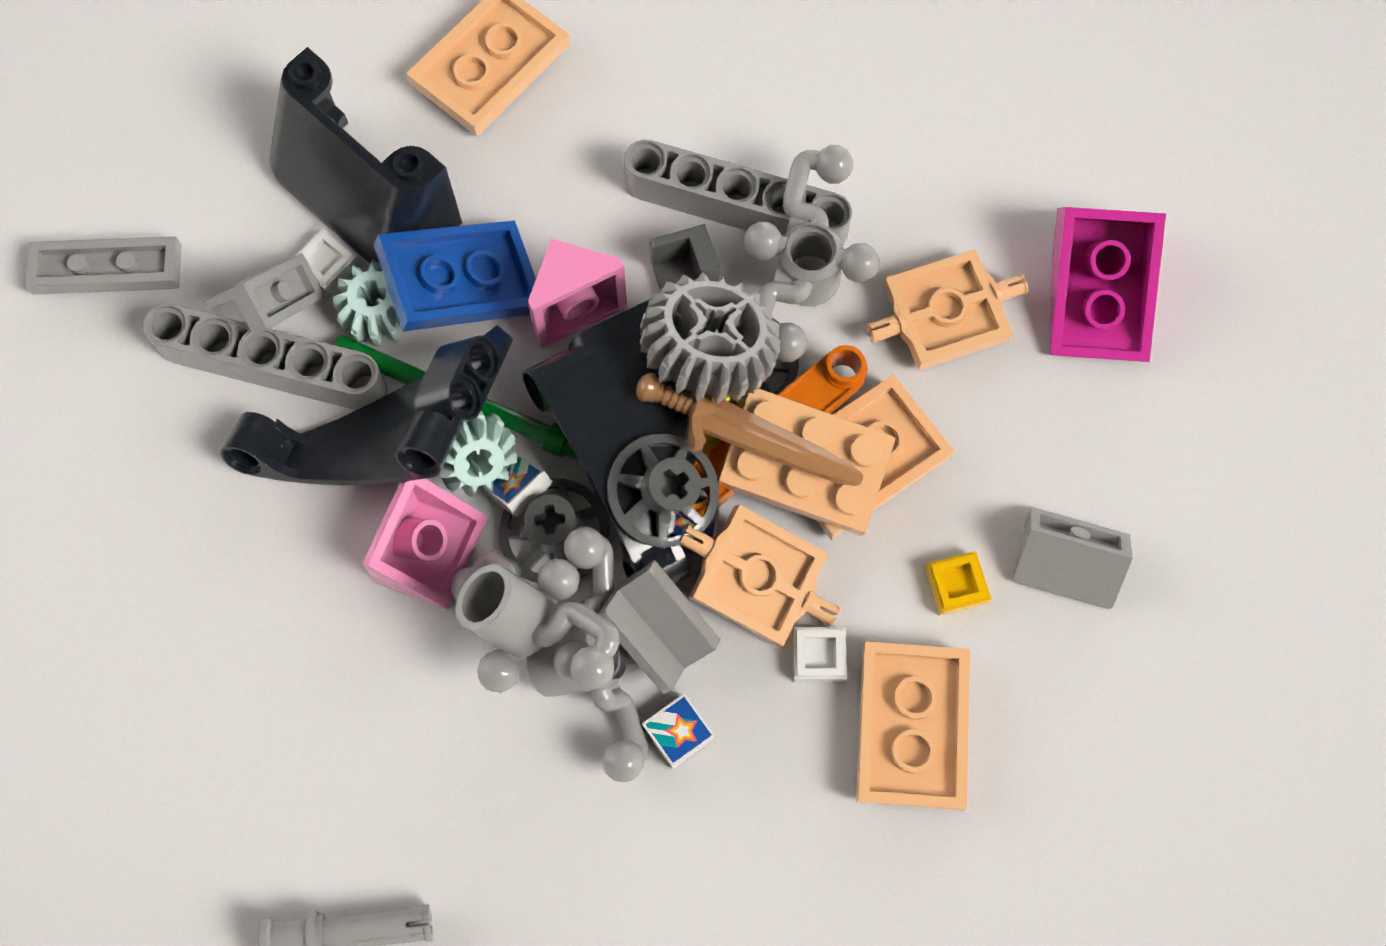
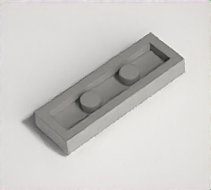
M176 236L29 242L25 287L33 295L179 289L182 245Z

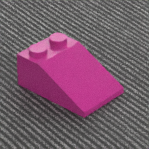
M1075 207L1057 208L1052 254L1050 355L1150 362L1166 213Z

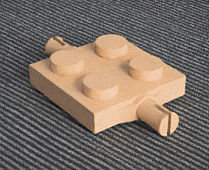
M976 249L886 277L883 287L892 307V316L867 323V333L872 343L899 334L901 339L908 345L919 371L1008 342L1013 333L1003 313V301L1027 294L1029 291L1027 281L1024 282L1025 277L1023 274L995 282L984 270Z
M740 504L733 507L722 531L714 538L693 529L690 524H687L682 530V534L688 533L695 537L693 540L683 535L680 542L685 544L682 545L704 557L701 573L688 597L689 599L777 646H784L794 623L805 612L826 623L828 626H831L837 618L832 615H839L840 607L815 595L817 576L828 555L825 551Z

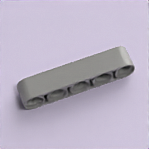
M643 139L636 141L626 150L624 156L625 182L627 190L633 197L745 231L757 222H769L777 227L781 235L785 236L790 217L787 214L774 211L773 208L783 206V196L788 179L653 140ZM644 167L655 169V171L648 174L640 173L637 170ZM688 180H695L701 184L695 187H688L682 183ZM806 185L802 202L821 207L826 212L828 219L838 224V226L829 228L839 236L843 246L847 240L852 219V208L849 201L844 196L835 192ZM732 193H740L746 196V198L733 200L727 196Z
M175 304L156 306L144 318V334L161 355L174 364L353 410H358L387 395V385L377 363L371 356L363 352L273 329H268L253 336L245 322ZM181 328V331L177 336H175L172 339L165 340L168 333H170L172 330ZM228 340L227 345L223 349L211 352L215 344ZM276 352L273 359L268 363L257 364L260 357L265 353ZM323 364L321 371L316 375L304 376L306 369L311 365ZM360 376L371 377L369 383L364 387L358 389L350 388L356 378Z

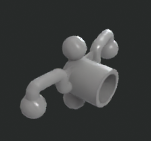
M829 145L821 151L805 150L794 158L783 196V208L790 217L785 236L781 235L777 227L769 222H757L746 231L743 237V245L750 257L758 261H768L779 255V262L773 282L766 283L757 293L760 294V306L774 309L775 302L778 301L787 304L815 307L826 303L836 294L840 286L841 271L847 279L853 282H866L876 275L880 267V259L872 246L866 243H855L843 249L839 236L829 228V219L826 212L821 207L802 202L810 170H815L819 177L829 184H839L850 176L854 161L846 148L840 145ZM805 256H813L824 260L827 264L817 270H805L798 267L794 261ZM794 323L780 324L778 339L781 340L777 360L793 362L804 354L807 348V337L804 331Z
M580 527L567 536L564 542V553L567 560L575 567L581 569L593 567V595L583 599L581 604L598 614L614 590L613 548L611 543L595 529ZM572 625L561 642L555 646L544 647L537 653L526 657L530 680L536 690L545 697L591 691L593 702L597 708L603 712L615 711L624 739L613 741L606 748L602 755V766L606 775L613 781H632L640 774L644 767V761L648 755V743L634 702L628 693L620 689L619 680L623 676L626 667H636L639 665L619 643V647L613 656L614 673L612 680L603 688L595 691L579 687L571 677L570 665L573 655L584 647L594 645L597 639Z
M496 551L482 554L472 567L460 569L454 575L451 582V594L457 601L455 610L458 622L463 628L500 649L489 652L480 659L477 668L478 679L486 690L497 693L510 690L517 684L520 675L519 659L535 654L544 647L555 646L562 641L572 625L597 639L594 645L584 647L573 655L570 671L571 677L581 688L595 691L603 688L612 680L614 673L613 656L620 643L618 629L610 621L581 603L567 602L561 606L556 604L557 601L570 598L578 589L579 572L570 561L556 558L544 564L540 568L537 577L539 589L522 579L521 568L516 562Z

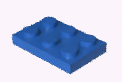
M515 220L378 234L374 247L403 332L531 315L528 299L536 277Z

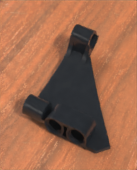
M649 299L583 331L571 341L568 349L523 370L522 377L527 392L536 407L541 412L551 411L606 510L621 544L623 554L622 566L626 577H630L655 560L675 584L690 576L689 563L681 545L659 548L636 541L618 525L607 499V481L612 464L619 453L630 443L651 434L665 433L684 439L687 436L689 415H684L680 411L677 412L675 409H670L667 405L663 406L660 402H641L636 394L637 384L642 376L647 373H655L659 378V369L647 368V354L640 351V333L642 330L640 329L643 314L646 313ZM673 381L663 382V383H665L667 386L670 385V386L673 387V389H676V387H675L676 383H675V382H673ZM683 390L687 395H692V391ZM663 443L649 445L659 461L673 458L679 449L673 445ZM639 450L627 458L620 474L644 476L647 469L643 464ZM619 483L617 484L618 501L625 514L642 498L641 491L628 488ZM651 509L630 521L641 532L657 537V513ZM676 514L671 516L667 538L676 537L674 532Z
M496 325L483 336L478 335L442 345L436 351L426 373L371 404L304 433L296 432L279 419H276L274 422L269 417L260 413L245 412L238 419L221 449L220 455L228 466L240 473L305 484L377 485L433 478L439 475L463 422L475 419L481 412L513 339Z

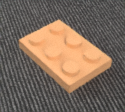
M482 0L418 61L406 75L410 85L471 133L478 136L570 45V38L566 31L524 0Z
M894 374L833 414L896 437L873 511L948 461L955 452ZM817 521L831 540L846 531Z
M759 388L754 394L747 392L742 409L786 429L845 460L863 474V481L859 486L836 483L730 444L718 478V486L860 536L864 535L868 528L896 437Z
M864 642L862 648L856 803L964 811L967 809L970 649Z

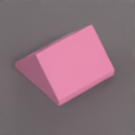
M555 239L550 240L528 299L536 340L540 348L543 349L627 308L625 271L619 257Z
M427 479L400 482L362 565L376 583L438 607L448 609L453 599L451 594L452 579L460 569L467 567L488 516Z

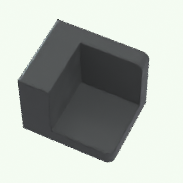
M705 224L653 238L649 241L650 263L660 290L665 286L666 282L676 284L683 274L694 282L702 272L710 281H717L720 278V264Z

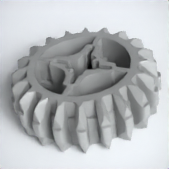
M703 272L694 282L683 274L676 284L666 282L660 293H654L653 298L650 299L640 324V329H642L640 333V351L647 354V368L659 369V383L675 382L677 394L687 389L694 392L697 402L704 395H711L717 404L725 399L726 395L738 402L746 392L754 394L762 382H765L767 377H770L780 352L781 340L778 339L780 324L772 321L773 308L760 306V294L747 295L744 293L743 282L734 287L725 283L723 275L717 281H710Z

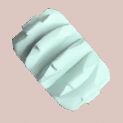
M372 260L369 271L363 273L359 267L353 265L352 274L354 278L352 280L338 279V288L341 294L333 296V306L339 312L337 317L339 325L342 329L351 330L350 333L353 339L359 343L370 336L372 343L379 347L383 340V335L390 334L392 339L399 341L400 333L398 327L401 325L380 264ZM378 301L379 304L374 306L373 302Z
M481 411L475 419L463 422L439 475H437L439 478H442L446 488L452 492L462 488L464 493L472 498L478 486H483L485 490L492 493L493 480L496 478L509 480V472L505 466L517 463V454L512 448L516 443L514 442L515 437L511 430L503 427L504 423L499 416L491 413L485 417Z

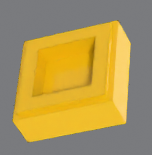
M976 551L926 564L925 571L940 616L988 604L992 600Z

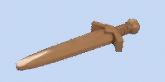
M655 373L645 374L637 384L636 394L641 402H660L663 406L667 405L668 408L675 409V411H680L682 414H687L691 417L688 438L692 452L703 449L706 441L705 433L776 462L836 483L859 486L863 481V474L845 460L724 399L717 404L711 395H704L697 402L693 395L689 396L684 391L677 394L676 389H673L672 386H667L663 382L659 383V378Z

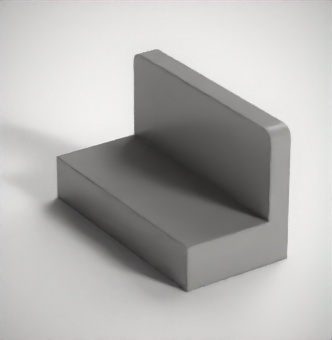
M301 253L267 268L203 302L207 310H211L234 299L253 336L323 299L325 295L306 258Z
M1030 507L1025 521L1024 545L1013 572V580L1022 585L1111 609L1115 604L1133 559L1130 534Z
M655 560L617 584L598 613L618 629L622 647L663 694L674 689L686 667L715 651L721 640Z

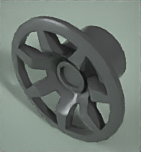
M665 433L651 434L635 440L619 453L608 475L607 499L616 522L629 536L649 546L659 548L676 547L685 544L680 542L683 535L694 539L695 537L688 533L667 538L671 516L679 512L682 517L695 524L693 529L702 533L713 519L718 506V479L710 460L702 450L692 452L689 440L676 435ZM663 443L673 445L679 449L673 458L659 461L649 445ZM639 450L643 464L647 469L644 476L620 474L627 458ZM687 453L700 464L706 478H700L696 468L685 460ZM618 483L641 491L642 498L625 514L618 501ZM708 487V503L701 517L692 505L697 501L701 489ZM651 509L657 513V537L641 532L630 521Z
M550 478L553 483L547 489H558L556 495H543L533 500L525 511L524 526L509 529L512 514L505 509L503 511L499 525V540L504 556L519 565L522 577L531 582L538 583V573L531 571V569L543 558L545 553H553L555 559L567 560L564 553V542L567 536L577 529L579 525L586 523L597 515L599 519L600 534L609 540L608 517L602 503L593 492L578 482L565 478ZM567 490L583 496L591 504V507L574 512L572 505L567 501ZM509 539H530L533 547L524 564L520 563L513 554ZM593 567L590 569L578 568L579 579L590 573Z

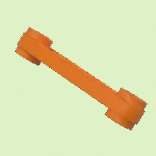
M849 345L838 346L792 382L778 396L831 414L863 386L868 370L866 359L856 347ZM840 365L848 366L853 369L856 375L842 377L836 374L832 368ZM723 440L705 454L714 467L717 479L730 443ZM696 461L693 466L698 471L700 478H706L700 464ZM719 486L717 508L737 492ZM708 487L702 488L701 490L708 496ZM708 497L705 501L692 505L701 517L706 509Z

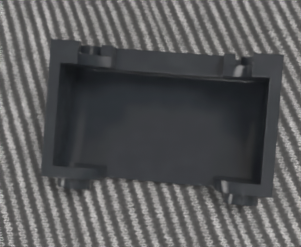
M306 47L287 64L281 76L269 158L274 176L286 190L369 264H371L372 260L380 264L374 247L378 234L454 227L462 224L445 165L427 150L411 145L397 149L383 162H380L343 129L348 124L345 113L335 105L330 91L333 78L330 68L325 61L309 47Z

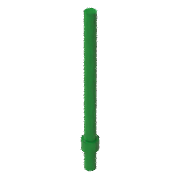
M343 335L335 343V346L363 352L371 356L382 374L404 384H408L426 373L424 370ZM488 398L486 399L481 410L485 417L494 413L501 418L504 423L503 427L543 444V450L561 458L566 454L578 459L558 423L554 422L550 426Z

